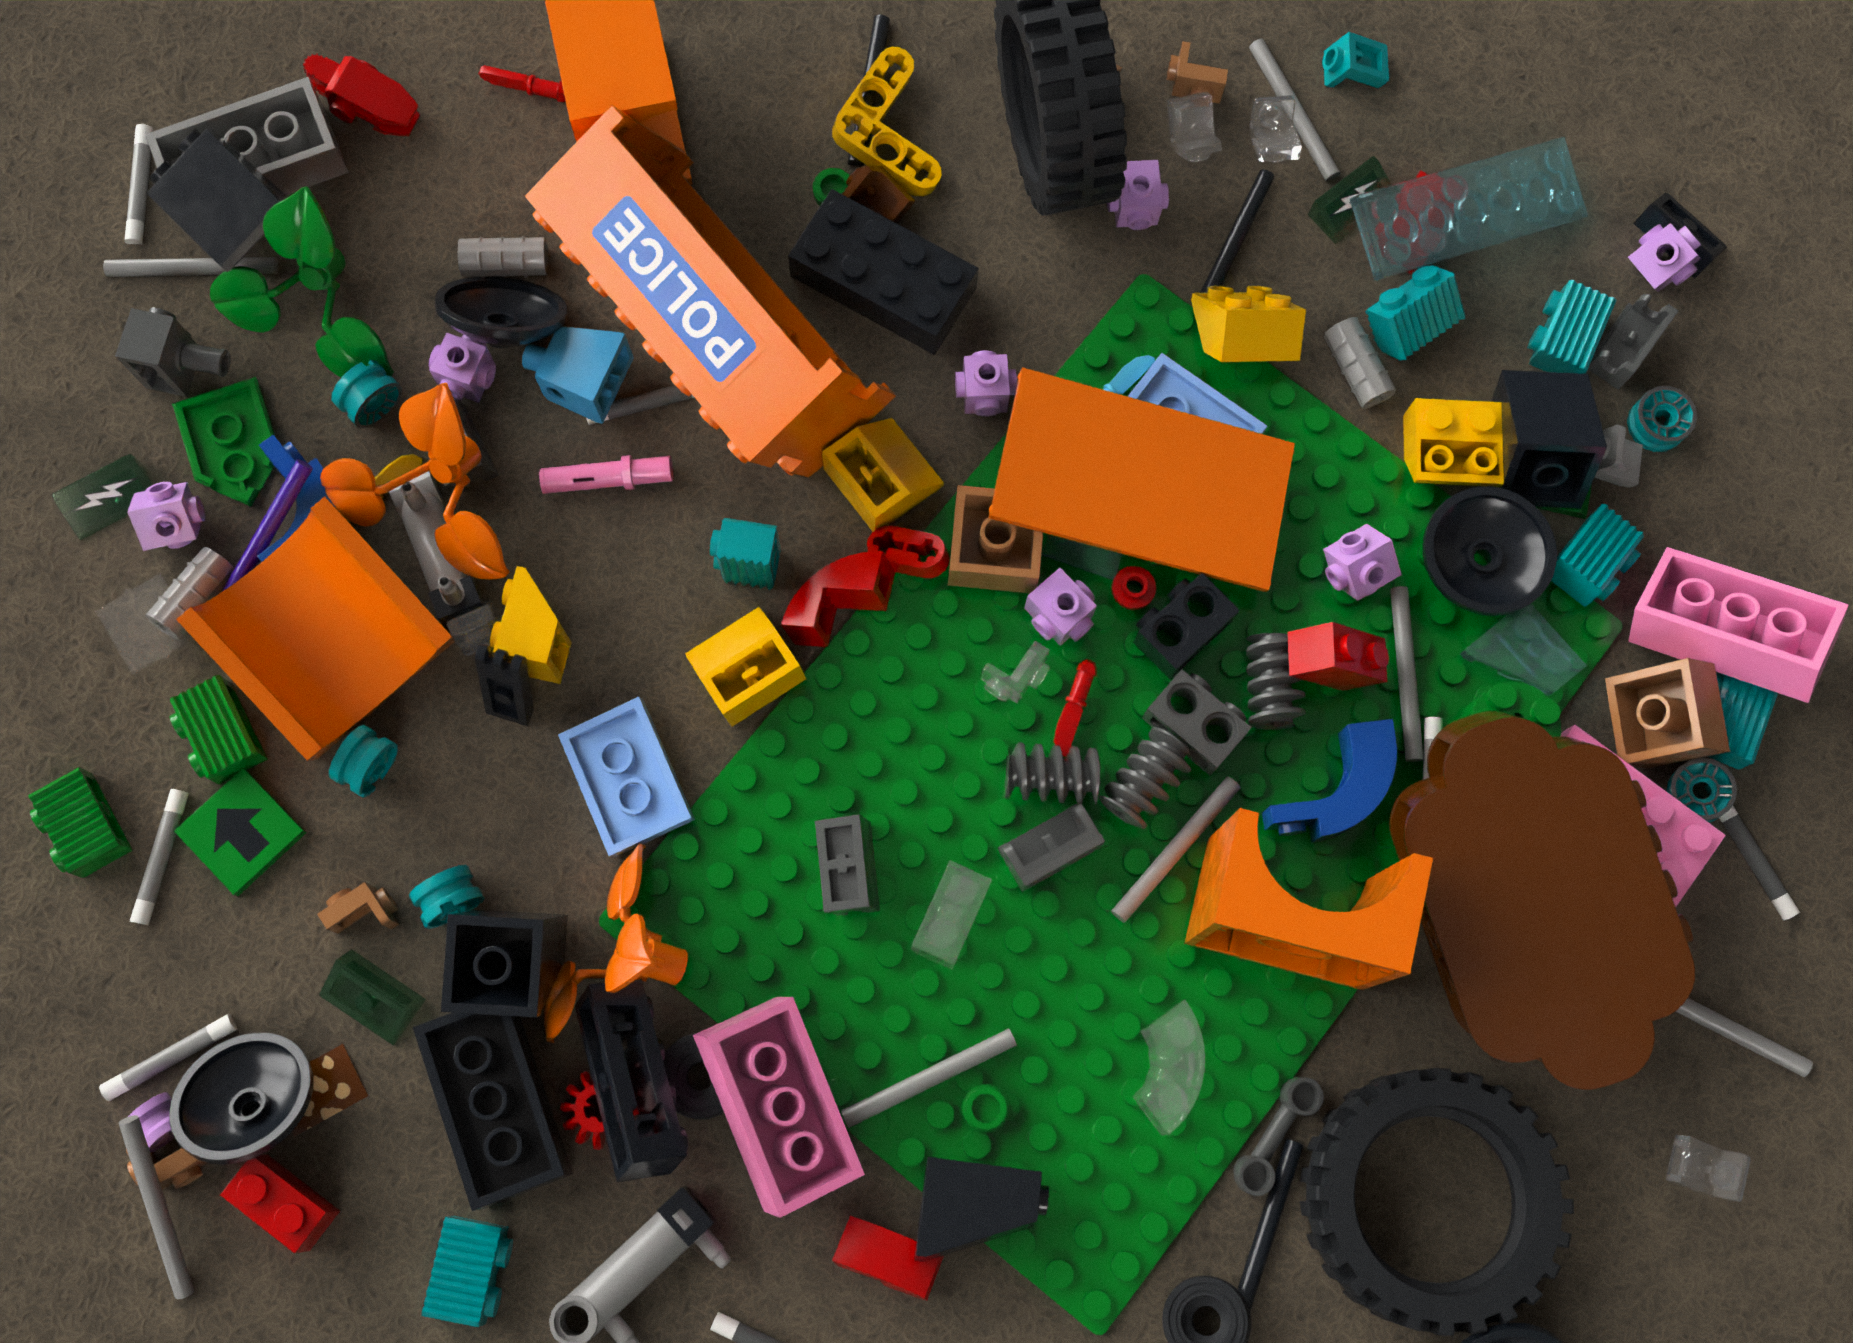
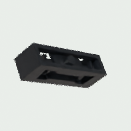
M642 979L635 980L616 993L607 992L605 990V983L589 984L575 1004V1009L616 1181L623 1182L671 1174L687 1156L688 1137L685 1129L679 1125L675 1110L676 1091L674 1085L668 1082L664 1067V1045L661 1039L657 1038L653 1025L654 1008L652 1000L645 994ZM624 1037L626 1038L628 1046L625 1049V1051L623 1050L622 1046ZM637 1107L639 1115H637V1120L635 1121L632 1111Z

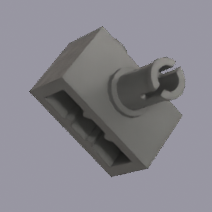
M131 308L115 355L146 389L185 397L188 396L196 371L224 377L228 373L231 364V355L227 349L197 344L191 338L192 335L176 320L174 314L160 308H150L149 312Z

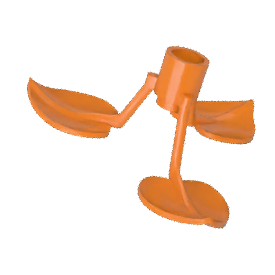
M441 383L430 390L413 395L402 404L399 411L400 426L404 435L416 449L428 452L430 458L428 462L380 486H376L371 469L366 464L355 459H337L322 470L320 476L321 484L325 487V492L333 505L343 516L361 526H373L379 523L385 516L386 507L380 496L381 494H385L428 471L440 483H456L443 513L446 524L439 526L435 530V540L441 554L458 571L474 578L486 580L501 579L510 573L504 563L499 540L491 526L482 517L472 512L460 511L454 515L455 507L463 489L470 483V478L466 474L481 462V451L471 438L465 436L456 403L447 383Z
M639 843L635 850L624 860L616 872L609 889L607 899L608 918L617 920L620 916L621 921L625 924L619 933L616 948L607 969H578L575 971L576 965L572 961H567L562 966L544 1008L547 1042L554 1043V1038L568 1022L576 1001L577 985L583 979L605 978V990L610 993H616L636 979H642V981L646 982L648 978L675 986L684 975L688 962L687 950L661 942L662 935L648 930L642 915L633 914L631 916L630 907L637 898L641 883L642 852L646 848L643 844Z

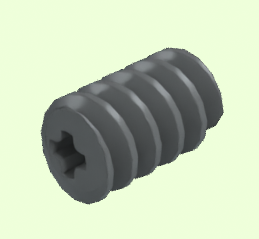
M1260 633L1251 635L1246 638L1248 642L1252 643V645L1247 647L1246 656L1253 662L1248 664L1247 674L1254 679L1248 682L1247 690L1255 696L1249 699L1248 708L1256 714L1249 717L1248 725L1252 728L1265 730H1281L1294 727L1293 719L1305 715L1306 709L1293 706L1292 701L1304 698L1305 692L1292 688L1293 683L1303 680L1289 676L1288 634Z
M1152 727L1149 731L1150 741L1142 740L1137 748L1140 755L1131 754L1126 762L1129 769L1120 768L1115 776L1118 783L1108 782L1104 790L1108 797L1098 796L1101 803L1119 819L1143 830L1147 827V824L1140 815L1141 812L1144 811L1154 816L1158 813L1157 808L1151 801L1152 798L1155 797L1165 802L1170 798L1162 787L1163 784L1166 783L1176 788L1181 784L1173 773L1175 769L1186 774L1192 770L1184 759L1186 756L1191 755L1189 749L1175 736L1158 727Z
M1023 742L1016 744L1012 755L1008 753L1005 799H1010L1014 788L1019 787L1022 799L1028 801L1033 788H1037L1041 802H1046L1051 789L1056 790L1059 803H1064L1069 791H1074L1077 804L1083 803L1087 792H1092L1095 805L1097 804L1100 785V759L1096 748L1090 747L1084 760H1082L1077 746L1070 748L1065 759L1059 745H1054L1051 748L1048 757H1045L1043 746L1037 743L1034 745L1030 756H1027Z

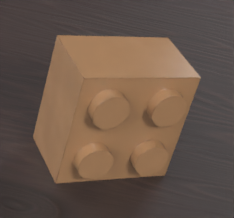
M958 485L948 585L1031 593L1037 588L1039 582L1043 533L990 519L989 507L992 504L995 489Z
M1686 658L1605 678L1617 756L1632 767L1653 768L1730 752L1714 663Z

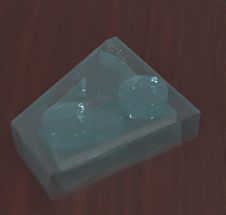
M1532 604L1506 615L1460 653L1463 659L1469 662L1477 660L1497 669V674L1513 681H1523L1536 687L1547 696L1556 692L1587 666Z

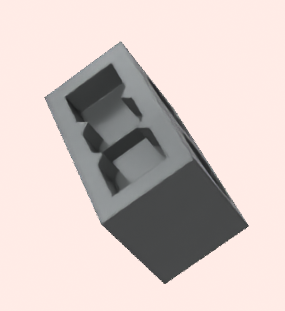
M1181 669L1148 707L1142 719L1151 727L1161 728L1180 740L1191 753L1187 757L1211 776L1252 727L1245 722L1247 718L1239 708L1229 702L1223 704L1210 693L1212 688L1203 678L1194 673L1188 675ZM1181 696L1189 700L1192 705V713L1180 714L1176 712L1171 705V698ZM1217 725L1221 727L1226 733V742L1222 744L1212 742L1207 737L1206 726Z

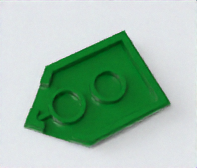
M253 377L172 403L194 480L205 487L251 507L274 468V465L259 447V444L270 436H275L258 379Z

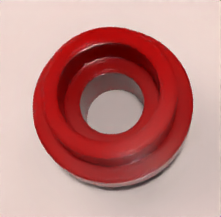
M1129 566L1123 568L1116 574L1112 582V594L1115 601L1120 606L1129 610H1139L1148 606L1156 593V583L1153 576L1142 567ZM1129 581L1139 582L1142 586V591L1139 593L1130 592L1127 588V583Z

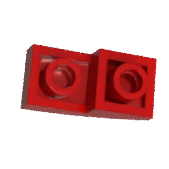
M850 1216L832 1261L839 1267L879 1280L888 1288L927 1301L944 1256L925 1262L914 1261L917 1241Z

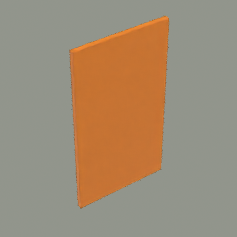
M1022 367L1017 376L1016 393L992 504L989 507L990 519L1200 575L1203 573L1206 577L1262 592L1269 591L1295 443Z

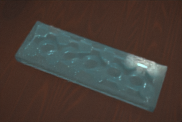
M1565 137L1358 194L1350 199L1374 281L1588 217Z

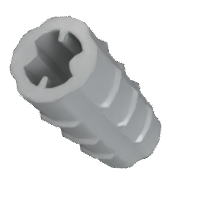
M523 235L521 238H505L504 236L500 238H483L480 236L479 238L459 239L458 265L461 277L481 276L484 278L486 276H503L506 278L507 276H524L527 278L528 276L548 275V245L546 237L526 238Z
M1351 317L1329 328L1325 332L1324 339L1332 352V357H1335L1342 370L1341 374L1345 376L1349 383L1351 392L1356 396L1361 408L1367 409L1388 400L1395 394L1396 388L1388 375V370H1385L1378 357V352L1372 346L1368 338L1369 334L1365 333L1357 317Z
M203 547L191 562H187V567L176 579H173V583L162 596H158V601L145 616L162 632L176 640H180L186 633V630L176 619L190 607L201 605L217 596L234 570L233 565L210 548Z

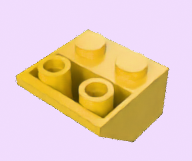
M1209 286L1208 293H1192L1191 302L1204 353L1220 362L1300 361L1306 309L1291 303L1290 296L1272 294V288L1265 286H1248L1247 292H1234L1233 288L1225 286Z
M1414 399L1403 415L1404 461L1414 483L1502 487L1504 485L1502 402Z
M893 418L857 426L822 451L823 469L872 532L879 527L888 526L944 486V482Z
M517 566L514 578L507 579L504 585L502 604L506 606L502 621H496L492 628L490 646L494 648V654L498 648L508 651L509 659L511 660L515 654L526 657L530 678L561 684L572 642L527 569Z
M757 607L685 653L700 680L732 727L806 680L799 663L760 607Z

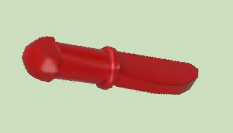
M486 65L482 66L478 73L483 80L493 85L526 91L530 96L535 94L557 99L558 102H565L562 81L558 83L536 78L535 75L527 76Z
M1086 659L1077 666V673L1070 694L1065 699L1068 703L1065 704L1056 725L1053 741L1054 745L1061 747L1063 757L1067 756L1083 712L1082 708L1087 706L1086 699L1093 679L1097 675V666L1092 660Z

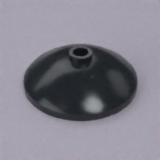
M504 277L465 278L444 285L435 295V310L448 326L477 342L495 348L526 345L549 337L558 331L567 319V305L559 295L543 286L518 279Z
M1475 487L1451 496L1434 512L1423 536V559L1433 584L1453 604L1472 613L1498 616L1519 611L1534 602L1545 591L1555 572L1557 547L1554 534L1546 518L1527 499L1503 488ZM1475 554H1480L1486 559L1485 566L1479 565L1475 561Z
M272 1033L244 1034L216 1045L190 1066L174 1091L170 1104L169 1120L175 1139L188 1154L200 1161L211 1164L240 1163L269 1151L294 1130L309 1106L314 1085L310 1062L294 1042L286 1037ZM258 1109L256 1112L250 1115L253 1110Z

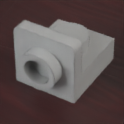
M1614 425L1604 429L1603 433L1607 449L1594 478L1629 488L1638 485L1643 445L1625 439L1626 428L1623 426Z

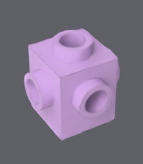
M1158 160L1127 161V170L1123 172L1126 179L1125 186L1121 189L1122 194L1115 202L1107 203L1108 212H1115L1116 227L1143 230L1152 225H1158L1162 209H1167L1169 204L1167 183H1161Z
M1671 223L1665 228H1662L1659 224L1640 238L1639 243L1642 246L1628 256L1651 286L1659 292L1671 282L1678 286L1698 270L1694 264L1701 258L1694 250L1701 246V244L1686 226L1677 231ZM1674 250V256L1670 260L1662 261V255L1665 251Z
M446 333L441 345L434 347L429 358V371L437 385L447 383L452 396L458 400H462L465 397L479 403L484 390L491 386L495 377L496 365L487 349V345L465 335L458 337Z
M983 350L975 352L971 356H964L963 371L955 372L956 398L964 397L965 414L993 416L1000 412H1007L1010 395H1015L1017 388L1016 369L1008 370L1007 354L997 355L993 351Z
M160 482L148 487L146 491L134 493L127 511L143 551L168 546L171 549L184 547L197 539L201 522L205 521L203 503L199 496L192 495L187 482L174 485L171 482Z
M1368 524L1353 532L1344 534L1338 541L1323 549L1328 564L1325 573L1330 584L1336 590H1343L1357 601L1373 594L1377 589L1401 575L1392 539Z
M1059 568L1027 596L1024 609L1033 617L1031 622L1037 632L1046 640L1053 638L1061 646L1070 637L1074 642L1078 641L1092 628L1094 623L1091 618L1097 605L1093 602L1095 600L1093 593L1080 580L1074 582Z

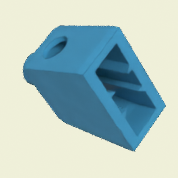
M561 327L554 333L547 348L528 344L523 352L522 365L524 369L536 372V381L547 400L603 424L634 357L625 333Z

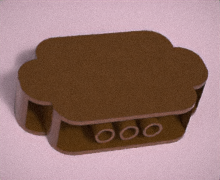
M1485 711L1448 724L1435 736L1430 745L1427 755L1429 778L1410 785L1398 796L1391 809L1389 829L1399 861L1413 853L1433 858L1421 925L1455 1019L1472 1036L1479 1047L1490 1056L1511 1063H1521L1537 1059L1543 1063L1544 1067L1554 1078L1572 1088L1582 1090L1598 1089L1632 1077L1644 1067L1651 1056L1655 1041L1652 1021L1664 1018L1678 1010L1688 999L1695 981V965L1688 943L1693 941L1692 931L1686 918L1682 914H1677L1672 899L1678 896L1677 888L1669 871L1662 870L1657 853L1662 852L1661 841L1655 828L1652 825L1647 826L1641 808L1646 807L1647 803L1639 782L1631 780L1630 774L1623 762L1609 750L1570 737H1551L1540 725L1524 718L1503 712Z

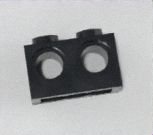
M1203 573L1192 582L1187 578L1183 579L1168 594L1167 597L1171 602L1161 611L1153 607L1136 624L1140 630L1133 643L1170 680L1227 628L1240 611ZM1192 601L1203 603L1207 607L1209 615L1206 617L1195 616L1189 610L1188 603ZM1160 630L1171 631L1177 637L1178 644L1171 647L1163 645L1159 642L1156 632Z

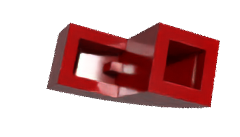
M869 551L841 558L819 570L801 586L789 603L781 622V626L795 645L828 647L837 608L887 610L895 571L884 552Z

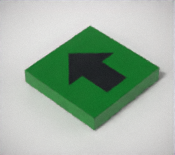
M242 768L174 830L179 838L225 887L237 897L307 833L245 768Z

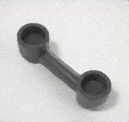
M1295 1077L1283 1084L1279 1096L1280 1108L1251 1155H1243L1238 1158L1234 1165V1180L1243 1192L1253 1196H1261L1268 1193L1273 1187L1275 1172L1269 1163L1271 1157L1296 1116L1312 1115L1322 1106L1324 1099L1323 1090L1315 1080L1306 1077Z

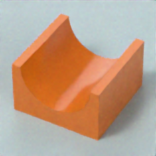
M545 0L569 120L576 142L613 105L686 153L677 115L676 97L654 0ZM688 168L682 175L692 185L690 169Z
M323 497L310 508L308 517L300 527L258 566L217 596L201 605L190 607L176 619L307 761L316 760L455 642L449 632L326 497Z
M1239 808L1208 838L1184 944L1360 990H1365L1411 973L1433 858L1416 853L1409 855L1368 878L1358 902L1350 912H1330L1300 902L1276 882L1264 862L1259 847V813Z

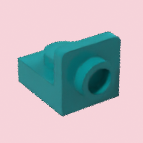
M1348 32L1324 51L1322 66L1324 68V85L1334 88L1346 78L1378 89L1389 81L1388 48L1386 44Z

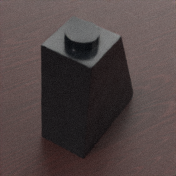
M928 1157L925 1168L914 1261L925 1262L1033 1227L1038 1220V1215H1046L1048 1207L1049 1186L1041 1185L1042 1172Z

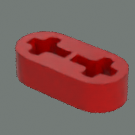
M882 526L873 531L867 540L868 552L881 551L882 547L888 548L885 556L897 573L921 578H934L941 575L949 565L950 557L944 542L939 536L931 533L896 526ZM891 542H894L897 549L888 547ZM931 550L935 551V557L928 556L926 561L922 562L919 555L927 556Z

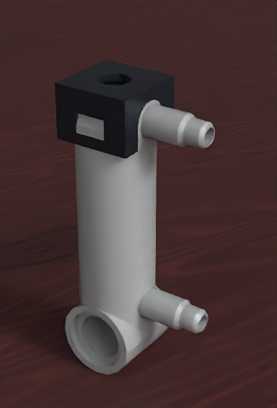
M430 471L389 491L395 508L406 528L429 587V597L438 620L450 635H453L491 619L483 596L473 577L458 571L448 563L437 546L435 530L439 526L446 524L443 518L445 502L437 482Z
M687 1186L681 1187L644 1225L571 1293L556 1304L551 1311L549 1319L550 1331L555 1340L559 1343H586L605 1328L616 1343H640L634 1336L633 1330L619 1313L691 1245L695 1243L708 1259L714 1261L721 1269L731 1261V1257L725 1251V1247L709 1230L718 1221ZM571 1306H578L586 1311L589 1322L584 1332H573L568 1327L566 1314Z

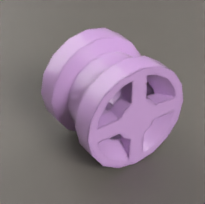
M166 1092L152 1097L129 1115L139 1116L150 1153L164 1147L174 1139L169 1120L172 1098Z

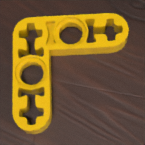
M889 47L880 53L839 111L832 128V137L839 147L864 164L882 166L909 194L926 196L936 189L942 176L938 161L882 123L886 114L907 86L914 70V60L905 49ZM896 63L901 67L900 71L897 70L888 84L884 80L888 67ZM869 90L876 91L883 97L884 104L879 107H872L864 101L862 94ZM854 123L859 127L858 131L853 132L852 135L846 133V126L849 127ZM872 134L874 137L869 148L864 146L865 140H868L869 135ZM880 144L891 145L897 152V158L892 161L881 159L876 152V147ZM907 157L910 159L908 165L906 164L904 171L899 168L904 158ZM921 169H924L929 173L927 178L920 182L915 179V175Z

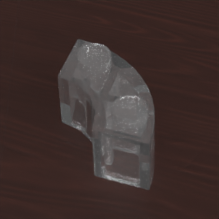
M1186 1000L1175 1004L1141 1030L1149 1047L1150 1067L1144 1084L1135 1093L1133 1098L1160 1135L1171 1134L1184 1121L1193 1108L1203 1083L1205 1072L1203 1037L1198 1021Z

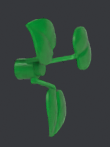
M304 186L291 196L276 203L266 213L263 220V231L270 246L280 256L296 259L299 270L277 287L268 290L266 279L258 270L245 266L233 267L229 272H222L214 280L210 287V299L215 304V308L236 326L264 333L273 329L281 317L280 307L273 297L279 296L299 281L310 290L327 289L322 319V328L327 334L321 336L315 345L323 364L331 372L342 377L355 365L362 362L365 366H369L368 362L374 360L384 368L386 376H392L394 371L388 362L385 347L379 336L368 324L351 317L339 318L333 325L331 324L336 291L340 288V284L335 279L344 270L346 262L341 251L335 247L333 233L321 206L310 189Z

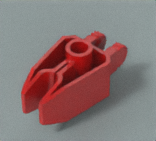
M312 54L307 56V59H304V72L311 81L315 91H318L320 95L327 98L329 110L335 117L346 123H352L357 116L373 124L372 130L384 135L409 136L420 118V114L417 112L419 106L400 83L382 74L370 63L358 60L352 56H344L340 64L327 57L323 58L322 55L319 56L318 54Z

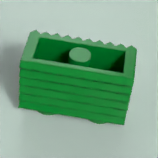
M215 675L212 679L205 680L203 683L189 688L186 692H181L178 696L171 697L170 702L176 712L169 716L171 724L180 738H188L194 751L188 754V759L200 778L206 776L207 779L219 785L231 779L242 768L248 770L268 760L232 683L221 675Z
M78 767L29 795V799L34 809L30 810L31 819L39 831L43 834L48 833L54 846L49 850L50 856L58 869L63 873L68 872L69 874L84 878L133 850L94 774Z

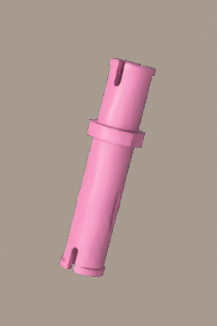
M631 455L622 456L620 461L541 468L539 471L540 486L543 494L624 486L625 490H633L635 485L672 482L674 478L670 455L632 459Z

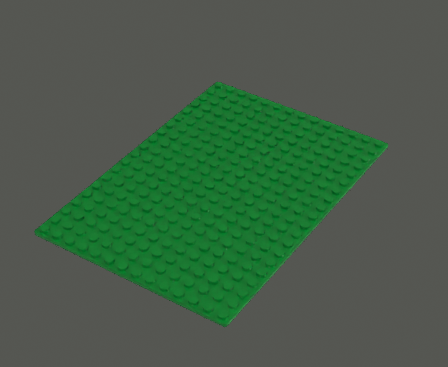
M1141 274L1133 281L1054 376L1103 390L1104 385L1109 384L1116 374L1136 357L1150 355L1155 357L1156 361L1159 355L1163 353L1267 425L1263 433L1264 435L1295 443L1269 591L1262 592L1207 577L1240 611L1233 622L1182 670L1188 675L1194 673L1203 678L1212 688L1210 693L1223 704L1229 702L1239 708L1247 718L1245 722L1248 724L1249 717L1256 713L1248 708L1249 699L1255 695L1250 694L1247 690L1248 682L1254 678L1247 674V666L1253 661L1246 656L1247 647L1252 645L1246 638L1260 633L1288 634L1287 632L1335 622L1385 638L1386 648L1389 653V663L1387 665L1388 682L1343 691L1306 680L1293 683L1292 688L1304 691L1305 697L1292 701V705L1306 709L1305 715L1293 719L1294 727L1281 730L1251 728L1211 776L1186 756L1184 759L1192 770L1186 774L1175 769L1173 773L1181 784L1177 788L1166 783L1163 784L1162 787L1170 798L1166 802L1155 797L1152 798L1151 801L1157 808L1158 813L1154 816L1144 811L1141 812L1140 815L1147 824L1144 830L1119 819L1101 803L1099 798L1095 805L1092 792H1087L1082 806L1087 811L1098 832L1104 838V844L1100 849L1022 892L1000 855L998 847L1058 815L1072 805L1077 804L1074 791H1069L1065 802L1059 803L1056 790L1051 789L1046 802H1041L1037 788H1033L1028 801L1022 799L1019 787L1014 788L1010 799H1005L1008 753L1012 755L1016 744L1023 742L1027 756H1030L1034 745L1037 743L1043 746L1045 757H1048L1051 748L1054 746L1053 739L1057 722L1065 704L1068 703L1065 699L1070 694L1077 673L1076 668L1082 661L1086 659L1092 660L1097 666V675L1093 679L1086 699L1087 706L1082 708L1083 712L1071 747L1077 746L1079 748L1082 760H1084L1090 747L1096 748L1100 759L1098 796L1108 797L1104 790L1108 782L1118 783L1115 776L1120 768L1129 769L1126 762L1131 754L1140 755L1137 747L1142 740L1150 741L1148 733L1152 727L1142 719L1143 715L1175 678L1174 676L1170 680L1133 643L1140 630L1136 624L1153 607L1161 611L1171 602L1167 597L1168 594L1183 579L1187 578L1192 582L1199 574L1043 533L1040 576L1037 587L1057 569L1061 568L1074 582L1080 580L1091 590L1095 597L1093 602L1097 605L1091 618L1094 623L1092 628L1078 641L1074 642L1070 637L1060 646L1053 638L1050 640L1043 638L1032 625L1031 620L1033 617L1024 609L1027 596L1030 593L949 586L950 560L947 569L941 575L934 578H921L895 572L887 610H857L831 640L828 647L821 652L805 671L806 680L789 690L690 808L695 820L672 830L642 865L639 892L635 902L630 907L631 916L633 914L642 915L646 928L653 933L662 935L661 942L687 950L688 962L684 975L677 985L672 986L718 1024L775 997H793L846 1129L921 1192H923L928 1157L1042 1172L1041 1185L1049 1186L1046 1215H1038L1037 1222L1031 1228L984 1242V1244L1096 1335H1103L1107 1332L1278 1099L1283 1084L1295 1076L1358 990L1184 943L1208 838L1239 808L1259 813V847L1264 862L1276 882L1291 896L1311 907L1330 912H1350L1358 902L1366 880L1399 862L1390 835V813L1398 796L1410 785L1423 780V761H1405L1390 589L1400 586L1408 587L1423 754L1424 723L1426 717L1442 718L1444 728L1458 720L1461 712L1467 705L1497 683L1521 682L1534 686L1548 698L1553 699L1559 705L1562 712L1623 628L1622 622L1594 600L1584 607L1552 581L1534 602L1511 614L1498 616L1480 615L1453 604L1436 588L1430 579L1425 567L1422 548L1423 536L1430 518L1439 506L1451 496L1435 484L1414 483L1405 462L1267 361L1220 362L1204 353L1193 307L1147 274ZM1145 373L1122 395L1128 397ZM1006 434L962 486L995 489ZM957 492L923 531L939 536L945 544L949 557L951 556ZM1368 524L1392 539L1401 575L1377 589L1373 594L1357 601L1343 590H1336L1330 584L1325 573L1328 564L1323 549L1338 541L1344 534L1353 532ZM931 550L927 556H919L922 562H925L928 556L935 557L936 553L934 550ZM1474 555V559L1479 565H1486V559L1482 555ZM1129 566H1138L1146 569L1151 573L1156 583V593L1153 600L1148 606L1139 610H1129L1120 606L1112 594L1114 577L1120 570ZM1129 581L1127 583V588L1130 592L1139 593L1142 591V586L1139 582ZM1199 601L1188 603L1189 610L1195 616L1206 617L1209 615V611L1203 603ZM1160 630L1156 632L1159 642L1163 645L1171 647L1178 644L1177 637L1171 631ZM1181 696L1171 698V705L1176 712L1180 714L1192 713V705L1189 700ZM1393 719L1397 744L1395 773L1385 797L1370 815L1345 833L1316 843L1311 842L1309 826H1306L1305 833L1291 836H1279L1278 829L1264 830L1262 812L1270 805L1319 800L1329 797L1335 792L1343 772L1338 733L1347 724ZM1217 725L1206 726L1207 737L1212 742L1217 744L1226 742V733L1221 727ZM1227 776L1235 780L1241 787L1130 918L1123 923L1115 917L1111 910ZM860 814L871 821L880 911L870 913L852 911L848 912V915L824 913L815 821ZM606 908L599 917V925L617 940L625 923L621 921L620 916L617 920L609 919ZM1008 1028L1010 1029L1017 1046L848 1128L841 1110ZM983 1084L993 1085L1002 1090L1009 1102V1115L1006 1122L999 1129L986 1133L972 1129L966 1123L962 1114V1103L966 1094L974 1087Z

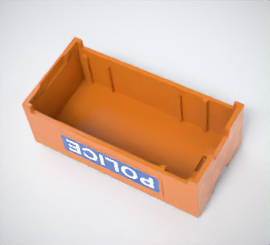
M612 105L525 195L527 200L536 209L532 214L533 217L549 233L555 232L563 241L559 246L562 252L578 266L582 264L590 273L587 277L589 284L605 298L609 296L618 306L614 311L616 316L629 329L633 331L637 329L646 339L642 346L647 353L657 362H665L674 372L670 376L674 385L686 396L690 397L693 395L702 406L698 410L699 414L714 429H722L730 439L727 447L741 462L746 464L749 461L770 468L777 462L789 475L797 474L809 478L823 466V450L857 426L867 424L896 395L884 382L881 385L873 382L867 388L861 382L862 380L847 366L682 175L694 163L689 156L679 147Z

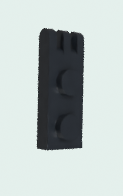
M480 643L475 653V663L486 714L528 727L534 706L526 657L515 654L511 660L509 659L508 651L499 648L492 655L491 646Z

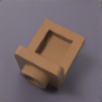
M1182 41L1179 56L1171 55L1166 80L1174 81L1172 96L1189 98L1192 103L1201 106L1209 105L1212 102L1220 104L1228 70L1187 63L1191 43Z
M366 882L353 890L346 888L337 892L326 901L328 907L317 914L326 929L337 934L371 911H373L381 925L391 930L399 925L393 915L399 908L389 892L384 887L377 890Z
M183 1148L159 1162L154 1152L150 1153L162 1190L171 1184L174 1185L175 1189H178L195 1181L203 1175L200 1167L207 1164L194 1158ZM130 1161L127 1164V1168L133 1181L138 1185Z

